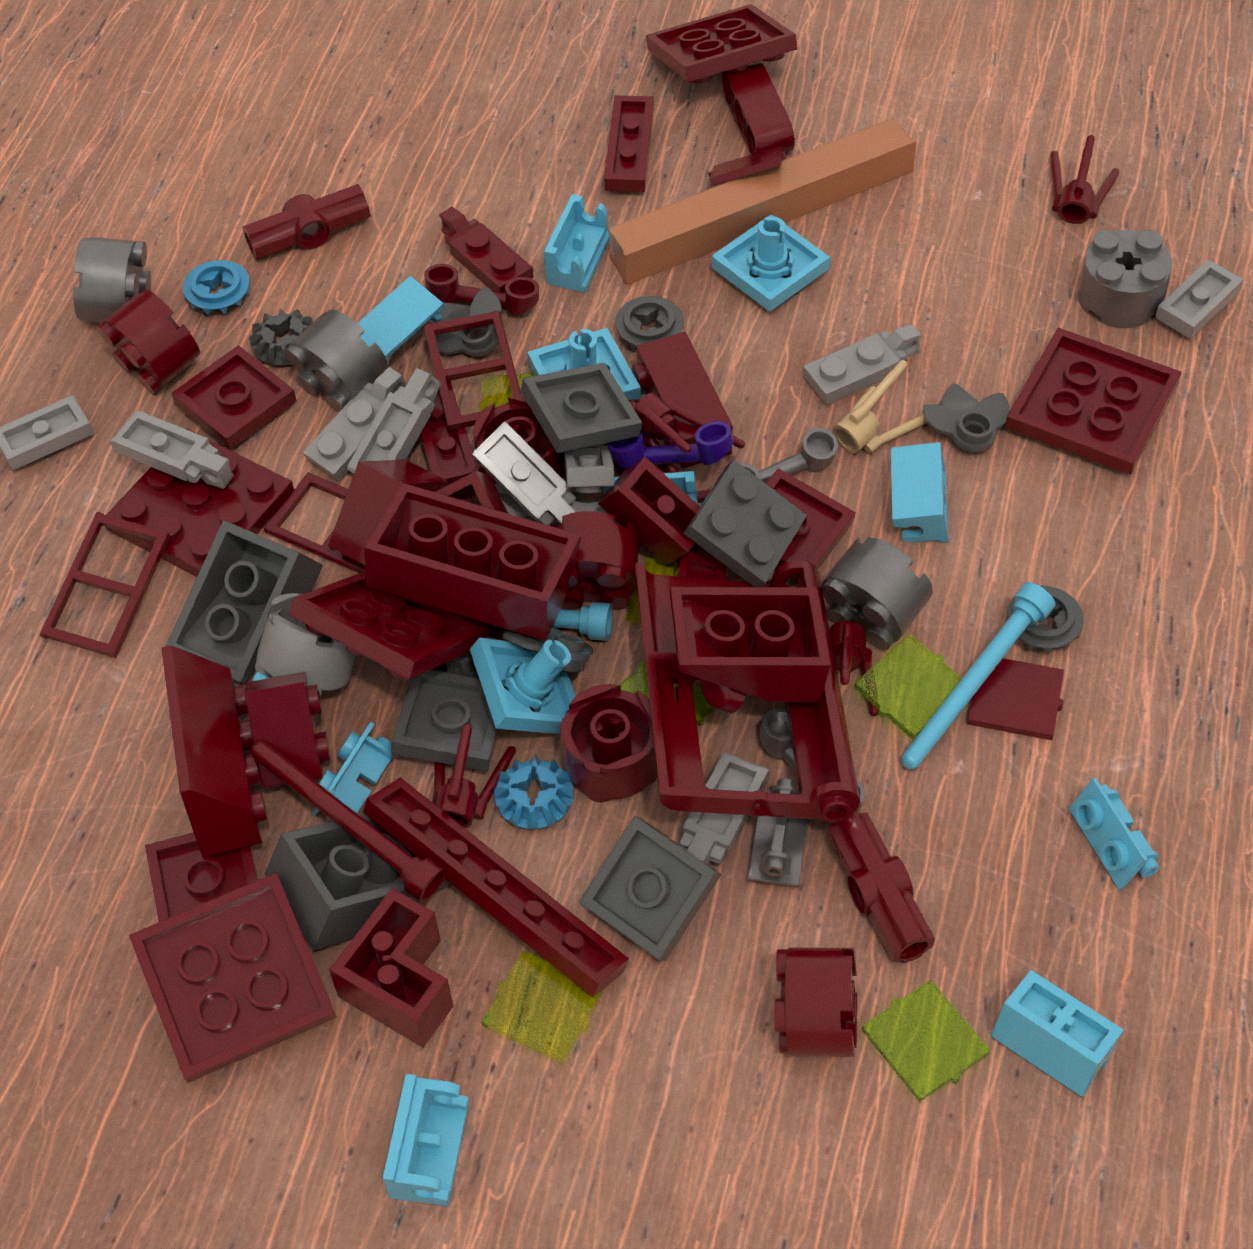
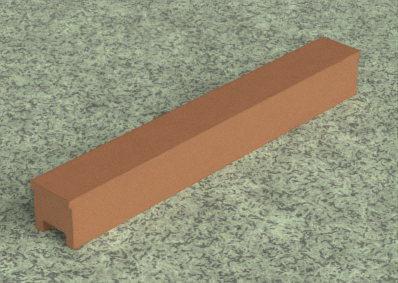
M894 118L883 121L782 161L781 166L731 180L608 228V235L613 240V251L609 252V257L623 276L624 283L626 285L728 245L771 214L782 219L784 222H788L913 172L916 141L914 138H910Z

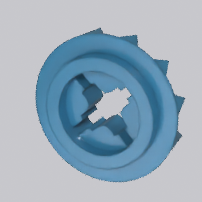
M227 260L209 261L190 271L183 283V293L185 300L190 303L193 311L203 309L209 316L215 310H221L226 315L229 306L241 307L242 298L250 296V279L246 270L235 262ZM223 281L224 288L219 289L217 293L211 294L210 290H216Z
M534 755L530 761L519 762L515 759L510 769L506 772L500 771L499 782L496 788H494V795L498 811L509 823L525 829H541L555 824L566 815L573 802L574 790L568 771L565 772L561 769L555 759L547 762L540 760ZM533 779H537L540 789H542V791L538 792V797L535 798V805H531L527 791H524L529 789Z

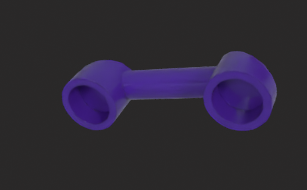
M715 421L701 426L696 431V443L689 444L691 446L689 453H684L677 445L646 447L641 432L637 437L608 442L607 446L613 461L626 469L644 456L654 465L702 461L704 465H710L722 459L730 451L734 439L731 428L727 423Z

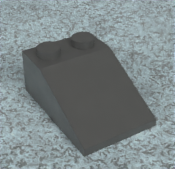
M223 520L166 646L172 645L230 668L234 680L245 684L256 670L257 652L271 601L283 594H305L312 591L323 564L298 551Z
M365 814L360 815L413 858L416 857L414 853ZM334 821L282 833L264 874L268 876L277 872L300 930L313 951L352 940L391 888L420 903L404 890L405 884L400 881L401 874ZM445 879L444 883L437 892L445 889L446 887L452 884Z

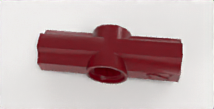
M359 184L318 199H314L306 194L296 195L285 203L282 212L245 225L242 229L250 252L256 260L299 244L304 249L318 248L329 239L331 231L369 218L371 214L364 192Z
M856 810L846 820L835 822L828 826L827 836L847 872V884L853 902L862 916L869 915L892 961L907 963L920 958L923 953L934 946L935 938L913 899L912 882L901 859L895 855L890 856L867 812L859 813Z

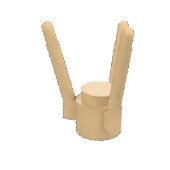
M901 360L877 387L871 386L851 411L833 427V434L846 451L855 454L864 448L867 453L872 454L882 444L927 424L923 414L877 436V429L880 424L870 409L906 369L907 362L905 360Z

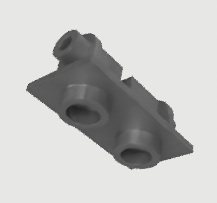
M786 778L779 779L777 785L773 786L770 792L765 791L766 793L800 794L796 788L797 783ZM758 816L748 881L799 887L808 819Z

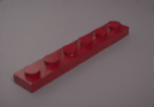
M401 777L367 798L363 810L366 816L416 856H420L423 859L430 857L446 869L447 876L445 879L592 998L624 972L629 961L627 956Z

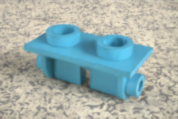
M372 722L368 724L361 736L353 731L336 755L344 760L338 772L334 774L327 770L319 782L321 786L356 813L359 812L371 792L370 789L357 782V778L361 777L374 786L388 763L393 759L391 752L392 742L384 737H377L375 740L368 736L374 726ZM315 807L310 815L315 817L319 809Z
M1092 778L1068 809L1118 890H1123L1138 872L1142 878L1155 874L1160 868L1157 864L1159 856L1156 851L1152 850L1140 830L1130 832L1128 829L1133 825L1134 820L1120 800L1118 791L1115 789L1110 790L1108 785H1100L1097 778Z

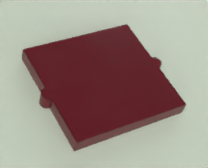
M781 145L714 165L713 170L708 172L711 185L714 186L781 166L782 160L787 157Z
M1002 658L972 697L967 724L1052 740L1057 711H1061L1064 701L1060 698L1064 669Z

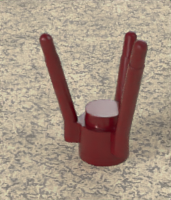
M1089 135L1086 139L1077 179L1069 182L1064 188H1062L1059 154L1057 151H1052L1050 154L1054 192L1052 210L1058 212L1060 218L1068 223L1081 224L1089 218H1096L1099 206L1119 175V169H1112L1097 194H1094L1092 186L1086 181L1095 142L1093 135Z
M654 393L644 396L634 407L635 412L642 421L640 432L644 442L649 447L661 446L656 438L662 440L667 437L684 453L691 451V446L674 430L677 424V419L674 415L698 428L710 423L680 407L670 397L662 401ZM733 435V446L739 449L744 448L745 442ZM673 463L662 464L668 473L679 472Z
M837 622L829 630L836 669L840 671V683L847 685L850 681L851 671L861 666L869 712L872 716H877L879 714V707L872 670V650L866 647L867 632L862 625L856 622Z
M470 723L463 725L453 775L447 780L446 784L445 764L435 762L434 795L432 803L464 828L472 825L473 818L478 820L484 819L487 803L499 782L500 771L506 772L516 753L515 747L509 746L478 797V794L475 792L476 785L472 781L463 778L472 733V725Z

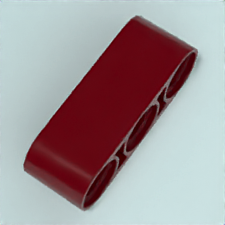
M759 63L750 65L747 69L740 72L731 73L724 71L722 73L724 95L750 154L781 145L785 152L793 151L795 138L792 124L765 66Z

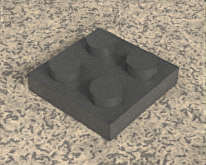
M605 363L523 378L521 393L557 453L640 435L642 421Z
M733 459L724 468L683 534L753 587H762L770 578L807 515Z
M429 670L411 678L392 739V754L455 765L463 725L470 723L472 725V733L465 767L488 772L499 729L495 727L480 679Z
M634 816L579 902L658 960L666 961L722 874L642 818Z

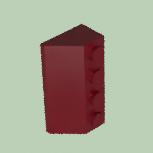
M402 483L364 547L366 587L546 641L564 603L581 542V535Z
M172 645L161 647L179 791L202 857L261 844L262 837L259 823L268 821L262 792L254 793L253 786L262 784L258 761L252 756H248V750L251 749L254 740L250 719L243 721L242 715L248 714L244 694L245 686L235 687L231 670L226 666Z

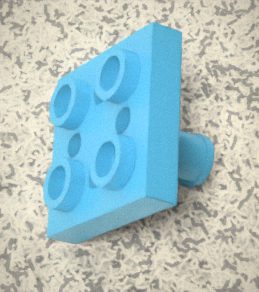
M771 214L711 256V268L771 312L830 269V256L787 226L782 219Z
M608 328L594 332L589 329H580V336L574 331L568 340L527 352V363L534 376L605 363L627 399H634V401L641 399V387Z
M479 638L470 648V652L496 729L561 734L562 718L564 719L569 710V704L576 697L568 672L562 670L571 661V654L568 648L557 640L553 643L552 640H547L538 652L523 648L511 641Z

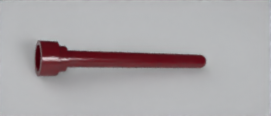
M257 741L252 745L250 751L256 761L401 874L400 881L405 884L404 890L420 903L427 902L440 889L447 876V870L430 857L423 859L420 856H416L413 858L268 743Z

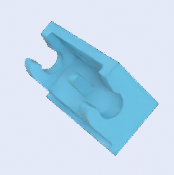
M571 194L544 250L546 283L586 293L611 240L608 235V212L606 207L600 203L595 213L597 216H590L584 210L585 202L583 196Z
M409 276L357 323L365 330L360 338L368 347L376 342L388 361L390 360L389 356L429 320L437 323L443 318L440 313L445 310L444 303Z
M941 442L892 447L891 483L892 521L894 527H920L916 530L908 529L902 531V540L905 542L939 540L940 543L949 542L946 467Z
M1030 970L1004 1002L991 1037L1083 1098L1095 1080L1099 1069H1104L1124 1029Z
M412 1074L405 1075L383 1174V1181L389 1198L449 1206L470 1103L467 1096L459 1095L460 1085L448 1081L419 1078Z

